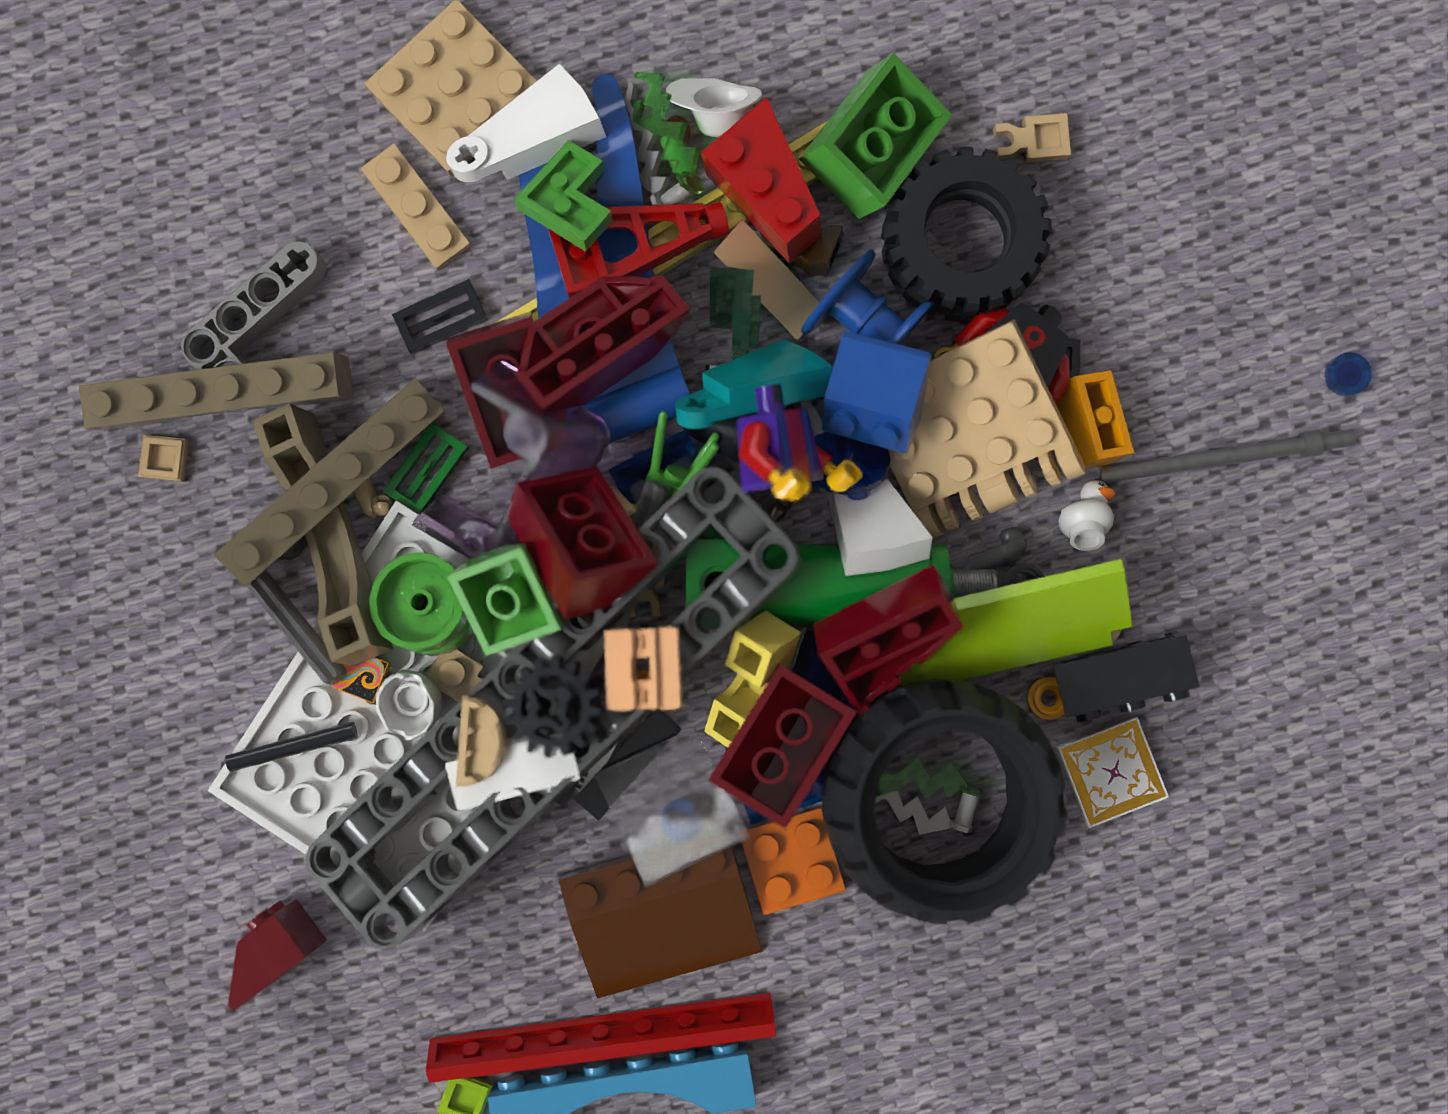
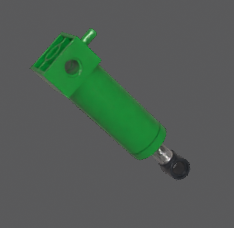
M708 528V537H700V539H697L686 549L689 552L686 556V608L705 591L704 584L707 577L716 573L723 574L741 557L716 528ZM797 544L802 555L800 569L791 580L744 624L766 610L790 626H813L814 623L935 564L954 598L1011 585L1012 578L1018 573L1026 576L1028 581L1045 576L1039 568L1028 563L994 566L992 570H953L945 544H931L930 557L923 561L888 571L845 576L838 544ZM782 545L769 549L766 555V562L770 569L777 571L787 564L788 553ZM711 607L704 611L701 617L703 628L719 629L721 615L716 609Z

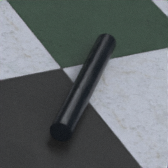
M349 722L225 756L226 767L229 772L356 739L358 737L357 728L354 722Z

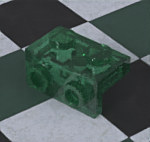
M712 267L710 270V327L732 329V360L750 353V348L758 349L760 323L756 322H760L761 295H753L754 270L738 269L735 267Z

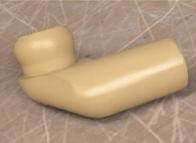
M370 477L353 491L361 509L369 518L377 520L378 516L386 517L393 506L389 495H377Z

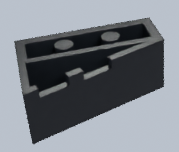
M1174 631L1164 634L1165 637L1144 642L1138 640L1127 643V646L1106 651L1100 650L1052 663L1066 717L1075 716L1077 722H1085L1102 717V709L1119 706L1120 712H1128L1146 707L1145 700L1163 696L1164 702L1190 697L1189 689L1198 688L1200 685L1187 635Z

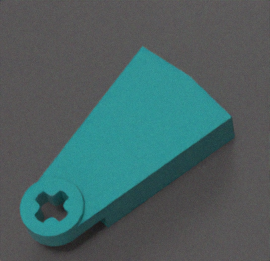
M785 339L702 372L703 389L681 397L675 403L677 423L685 428L701 429L713 426L723 419L758 412L754 388L767 385L781 384L784 405L823 397L826 395L833 366L804 347Z

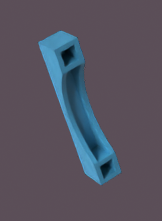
M738 1042L712 1045L711 1050L695 1052V1047L669 1051V1057L652 1059V1054L650 1053L634 1055L626 1059L627 1064L610 1066L607 1060H599L584 1065V1071L567 1073L564 1067H557L543 1071L540 1074L541 1078L525 1081L524 1076L521 1074L509 1075L498 1080V1085L492 1087L487 1099L490 1114H571L573 1111L601 1098L620 1093L651 1092L672 1095L692 1102L712 1114L756 1107V1095L747 1044L738 1045Z

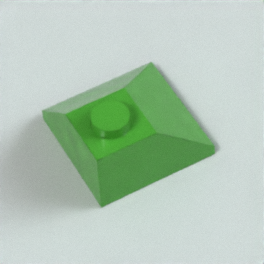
M525 544L504 545L469 559L447 575L485 656L559 631L564 627Z

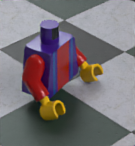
M781 384L754 388L758 415L742 417L737 422L742 492L772 488L777 497L796 501L810 489L809 481L824 479V473L827 475L828 485L835 492L846 491L861 479L862 472L853 462L844 460L836 467L832 463L834 458L816 445L809 414L806 409L785 410Z

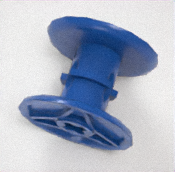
M872 248L862 255L831 288L801 328V332L805 334L811 333L832 315L845 328L850 330L849 332L902 345L913 329L932 308L934 302L926 301L921 304L906 321L898 316L885 304L887 298L884 295L878 298L860 282L875 259V251Z

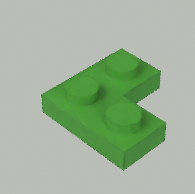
M568 140L515 197L517 210L584 251H587L612 223L611 211L584 195L604 172L603 160Z

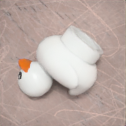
M1100 480L1088 481L1081 488L1080 498L1082 501L1069 504L1061 510L1058 525L1061 532L1070 539V544L1075 549L1091 551L1100 548L1105 542V535L1113 526L1114 514L1107 503L1115 497V492Z

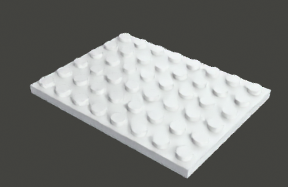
M395 501L362 552L372 586L383 568L402 555L418 552L439 556L456 567H460L469 559L481 555L473 548L398 501ZM428 599L425 601L423 605V610L428 605ZM578 617L581 626L586 629L591 626V624ZM317 621L313 629L324 641L319 623ZM473 633L468 641L460 646L459 649L485 665V668L479 675L484 678L517 646L485 656L475 633ZM603 635L587 651H580L571 660L581 663L579 675L593 672L605 653V636ZM392 644L394 649L377 657L392 662L386 676L388 678L401 670H412L426 675L439 655L429 656L415 653ZM298 651L232 754L349 722L355 723L358 737L233 772L228 771L225 763L208 791L296 849L307 854L311 844L424 735L413 740H405V736L387 731L385 724L376 711V703L365 701L332 688L333 685L330 686L323 683ZM523 665L519 666L516 670L515 681H523L518 672L521 667H524ZM559 677L564 684L568 682V680ZM441 692L443 697L442 712L435 725L458 703L443 692ZM550 699L552 706L548 710L551 715L558 714L556 711L557 702ZM505 724L507 747L529 741L528 738L515 741L513 736L519 730L517 724ZM457 726L453 732V741L459 747L460 727ZM449 777L435 790L438 794L401 829L391 832L374 848L376 859L373 862L394 886L479 807L457 811ZM394 787L391 793L392 801L397 807L401 808L403 795L398 788ZM332 847L330 852L331 859L334 864L339 866L341 862L338 850ZM450 854L448 865L454 873L460 874L461 862L457 856ZM434 918L431 919L421 930L426 931L432 923V921L434 920Z

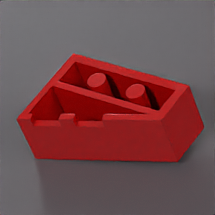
M766 97L701 152L707 177L775 249L791 263L822 236L821 218Z

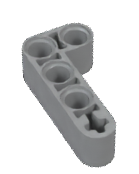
M300 241L291 242L282 248L186 333L181 343L182 353L186 360L195 370L247 364L240 354L323 281L327 272L326 262L323 257L307 243ZM302 258L306 260L309 266L304 272L300 270V266L297 264ZM285 272L287 277L294 282L289 284L280 276ZM272 285H279L280 291L277 298L272 302L265 303L264 294L267 288ZM246 312L247 321L245 326L238 331H234L232 327L233 319L236 315ZM213 340L215 346L213 354L207 359H202L200 353L202 346L206 342Z

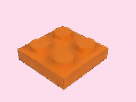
M821 807L794 814L786 829L770 821L739 831L763 916L846 891L834 850L827 835Z

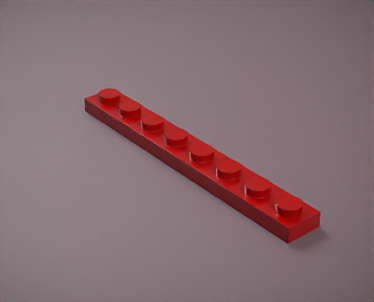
M771 993L430 1038L425 1071L428 1082L433 1083L776 1037Z

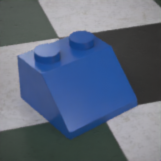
M844 331L824 399L822 431L906 454L922 418L932 353Z

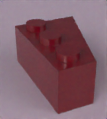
M935 564L813 624L819 656L860 718L870 709L869 703L886 688L892 691L901 683L900 676L917 661L921 664L925 662L964 627L954 597Z

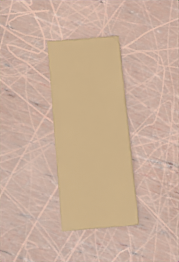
M742 219L716 248L714 253L787 331L798 340L803 334L801 332L802 326L820 302Z

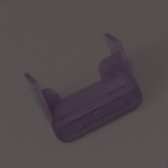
M503 360L474 382L471 388L472 391L510 412L504 427L506 443L512 451L528 460L519 482L598 467L611 438L609 427L602 418L582 406L543 413L517 380L516 374L518 369ZM445 493L441 494L422 511L412 523V526L469 559L504 545L521 544L508 522L513 495L499 525Z

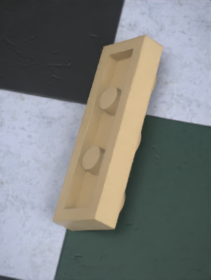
M394 143L360 168L438 271L471 247L469 241Z

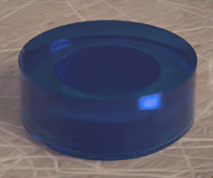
M1353 352L1336 356L1328 363L1325 369L1327 386L1332 392L1340 396H1352L1362 392L1367 388L1372 378L1369 362L1360 354Z

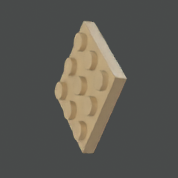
M454 0L371 76L364 85L452 177L454 174L446 160L447 151L455 141L467 137L537 81L458 0ZM469 155L464 160L468 163L473 157Z

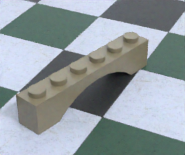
M334 352L79 385L84 429L104 431L149 426L171 420L209 414L282 407L288 403L298 406L354 399L349 357Z
M414 378L213 555L246 587L445 410Z
M288 403L252 420L264 459L284 491L288 490L328 454L315 414L296 405ZM343 500L305 534V538L313 560L318 585V623L330 660L335 663L356 666L394 648L392 643L379 633L371 619L369 598L373 586Z

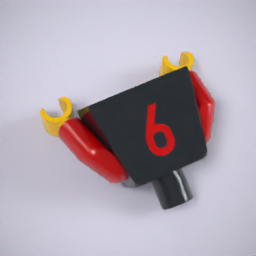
M1019 304L1012 311L1003 308L980 313L953 339L955 344L951 348H940L934 355V358L999 326L1015 320L1056 406L1070 385L1069 358L1065 354L1070 341L1068 336L1057 328L1062 321L1060 312L1050 305H1043L1037 312L1027 304Z

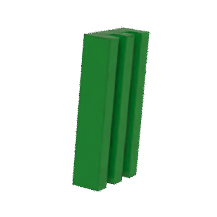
M432 422L383 492L415 513L422 515L469 447ZM435 437H440L442 441L405 493H400L398 491L400 486ZM450 445L455 448L417 503H414L412 498Z

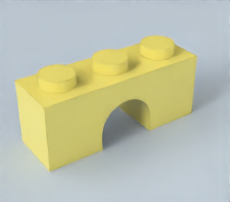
M766 610L735 630L725 666L736 672L737 675L731 685L714 699L704 730L705 733L727 748L729 747L778 665L780 664L789 670L801 632Z

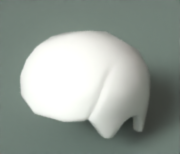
M401 670L386 678L377 691L376 711L385 724L387 731L405 736V740H413L426 734L435 725L442 712L443 697L436 683L425 674L412 670Z

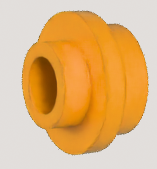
M1043 677L1036 680L1030 686L1027 693V703L1030 710L1037 717L1053 720L1065 714L1056 678ZM1046 690H1051L1056 695V702L1050 707L1045 706L1041 701L1042 693Z

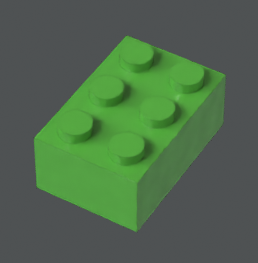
M892 53L866 71L803 152L799 160L860 219L888 203L952 117V114L911 70Z

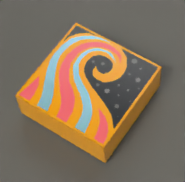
M376 656L356 666L342 664L346 668V675L333 685L332 688L365 701L376 703V693L384 682L392 662Z

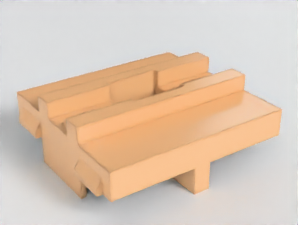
M658 626L657 629L628 630V628H611V631H604L607 710L631 711V709L658 708L661 710H677V708L682 707L681 671H683V664H681L679 628H674V626ZM637 657H650L651 680H638L635 665Z

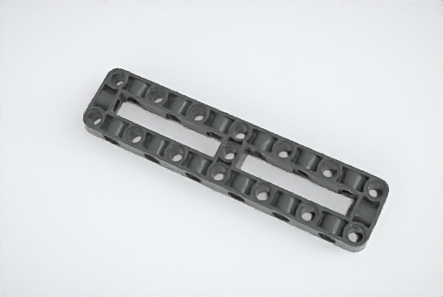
M718 468L702 469L638 529L646 544L654 542L660 551L657 566L652 572L606 609L594 611V622L587 629L581 626L578 616L565 619L557 607L556 611L564 625L561 630L519 644L467 695L485 700L498 711L505 724L504 720L514 714L513 708L503 706V700L512 699L515 696V693L507 685L509 682L515 681V673L519 666L523 665L535 671L534 660L545 658L550 667L552 658L556 656H562L566 665L580 651H587L604 635V631H608L625 615L623 610L646 589L651 590L689 554L686 549L708 528L712 527L720 532L741 557L669 625L679 628L681 664H683V671H681L682 683L735 633L736 629L741 627L796 575L802 563L801 550L795 541L748 492H742L741 484L733 476ZM721 480L726 489L724 498L716 504L708 503L705 496L707 486L713 481ZM782 545L788 553L787 564L782 569L773 571L766 562L767 552L774 546ZM711 607L716 609L721 615V625L714 633H708L701 624L702 614ZM637 657V663H635L636 674L639 675L643 670L650 672V657ZM550 675L544 677L546 681H551L555 687H560L564 684L559 676ZM606 686L602 688L604 693L594 700L595 705L605 708V713L594 715L593 720L601 728L598 732H585L590 741V748L586 755L578 753L574 748V757L580 778L653 709H631V711L607 710ZM528 697L527 712L529 714L530 698ZM558 698L553 699L557 702L558 705L560 704ZM461 699L311 844L305 858L307 869L369 944L380 950L392 949L415 936L578 781H572L577 775L564 778L557 786L530 793L522 787L514 788L523 793V795H520L525 801L523 815L513 811L510 804L511 798L495 802V798L500 792L492 793L394 886L373 862L376 859L374 848L391 832L399 830L438 794L435 790L448 778L445 763L458 760L459 747L453 741V732L457 726L460 727ZM578 700L577 714L581 717L582 703ZM547 727L540 731L547 736L557 733L553 727ZM394 787L398 788L403 795L401 808L397 807L392 801L391 793ZM332 847L338 850L341 862L339 866L334 864L331 859L330 852ZM450 854H454L459 858L462 867L460 874H456L450 869L448 865ZM387 914H391L398 922L397 933L389 929L386 922Z

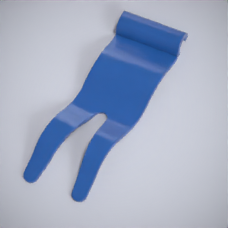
M603 74L598 76L592 83L596 113L606 134L605 138L596 141V157L603 160L604 172L596 180L597 203L604 207L643 206L645 204L637 152L627 106L615 77ZM546 164L519 175L521 191ZM525 215L534 264L538 318L540 319L569 298L547 227ZM646 224L644 231L650 245L648 225ZM626 229L605 230L598 237L603 259L610 263H615L628 257L638 247L634 233ZM654 269L638 277L651 278V276H654ZM671 338L656 357L586 405L564 409L568 428L581 455L657 426L659 413L662 411L668 414L667 422L676 418V401L690 393L680 369Z

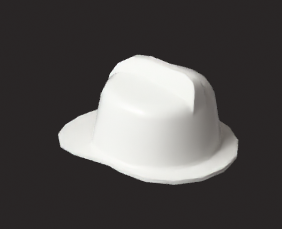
M681 78L668 85L666 97L676 105L691 109L698 128L704 135L718 138L753 109V104L762 98V92L756 87L737 85L720 79Z

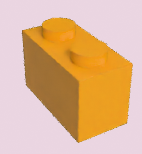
M1112 371L1079 375L1071 378L1070 385L1057 404V408L1083 459L1086 470L1106 466L1133 454L1134 449Z

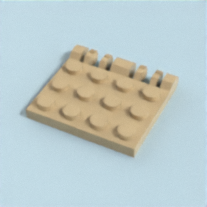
M1015 320L931 359L922 418L907 453L880 447L913 513L930 533L932 539L944 535L943 524L947 531L959 528L958 516L948 496L959 492L961 502L971 520L976 521L983 518L982 507L972 488L975 484L990 514L1020 502L1017 488L1008 472L1011 468H1013L1015 478L1025 496L1029 498L1038 494L1035 479L1025 463L1031 459L1038 457L1043 474L1053 487L1063 482L1059 468L1050 452L1052 450L1055 451L1057 461L1068 480L1086 473L1083 459Z

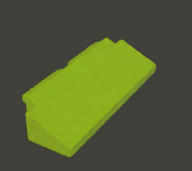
M1114 560L954 598L964 627L925 662L921 664L917 661L900 676L901 683L897 686L900 687L930 679L965 680L1113 646L1111 632L1133 627L1126 575L1122 560Z

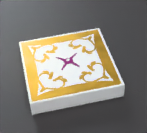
M1136 716L1055 746L1085 825L1088 828L1169 798L1139 719Z

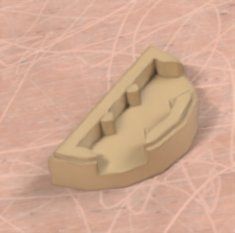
M469 695L462 696L456 787L478 784L493 775L503 761L508 744L506 726L498 711L485 700Z

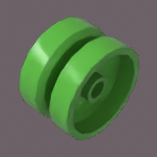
M422 552L402 555L387 564L375 579L369 598L371 619L379 633L395 646L429 656L448 654L464 645L474 631L447 578V575L458 567L439 556ZM428 599V605L423 610V605L425 601Z

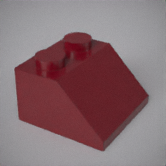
M297 899L286 906L279 900L245 924L250 932L237 941L228 998V1007L232 1012L327 941Z

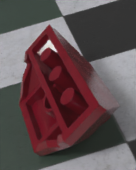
M603 276L529 325L521 362L516 374L517 380L543 413L586 405L656 357L690 314V307L664 276H651V278Z

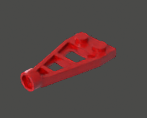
M720 201L707 205L695 203L605 207L612 213V223L605 230H629L634 233L638 244L633 254L615 263H610L603 259L598 240L587 251H584L548 229L568 298H571L603 276L638 277L707 240L729 235L726 213ZM699 220H705L706 225H701ZM662 221L676 223L679 236L675 240L656 247L649 245L644 231L646 224Z

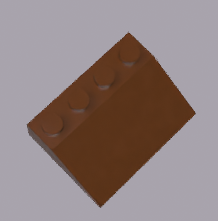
M728 827L696 835L685 842H671L565 872L558 880L569 922L597 999L763 952Z

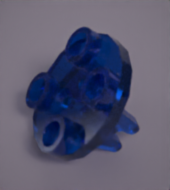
M823 432L814 437L816 445L834 458L832 463L836 467L844 460H849L861 470L862 477L852 487L843 492H835L830 488L825 473L823 474L824 479L809 481L810 485L820 487L831 493L846 495L852 500H863L870 495L871 490L877 488L887 478L891 462L887 448L829 432Z

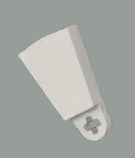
M558 64L467 137L455 141L447 151L446 160L454 176L463 182H475L500 170L505 178L509 180L548 163L568 140L582 148L605 138L606 134L583 88ZM472 155L476 160L468 164L464 158Z
M842 438L831 442L826 447L825 452L834 458L832 463L836 467L846 460L844 458L846 457L862 472L861 479L846 491L835 492L830 486L828 489V499L845 576L888 571L929 559L932 536L868 455L867 448L861 442L854 439Z

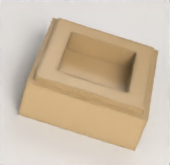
M143 435L138 477L184 482L189 440Z

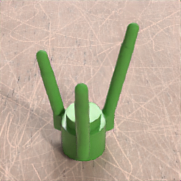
M662 411L659 413L651 468L645 481L657 480L668 485L670 490L667 498L668 501L696 473L708 466L719 449L716 443L720 435L715 432L710 436L688 470L676 464H669L665 469L661 470L668 418L667 412Z

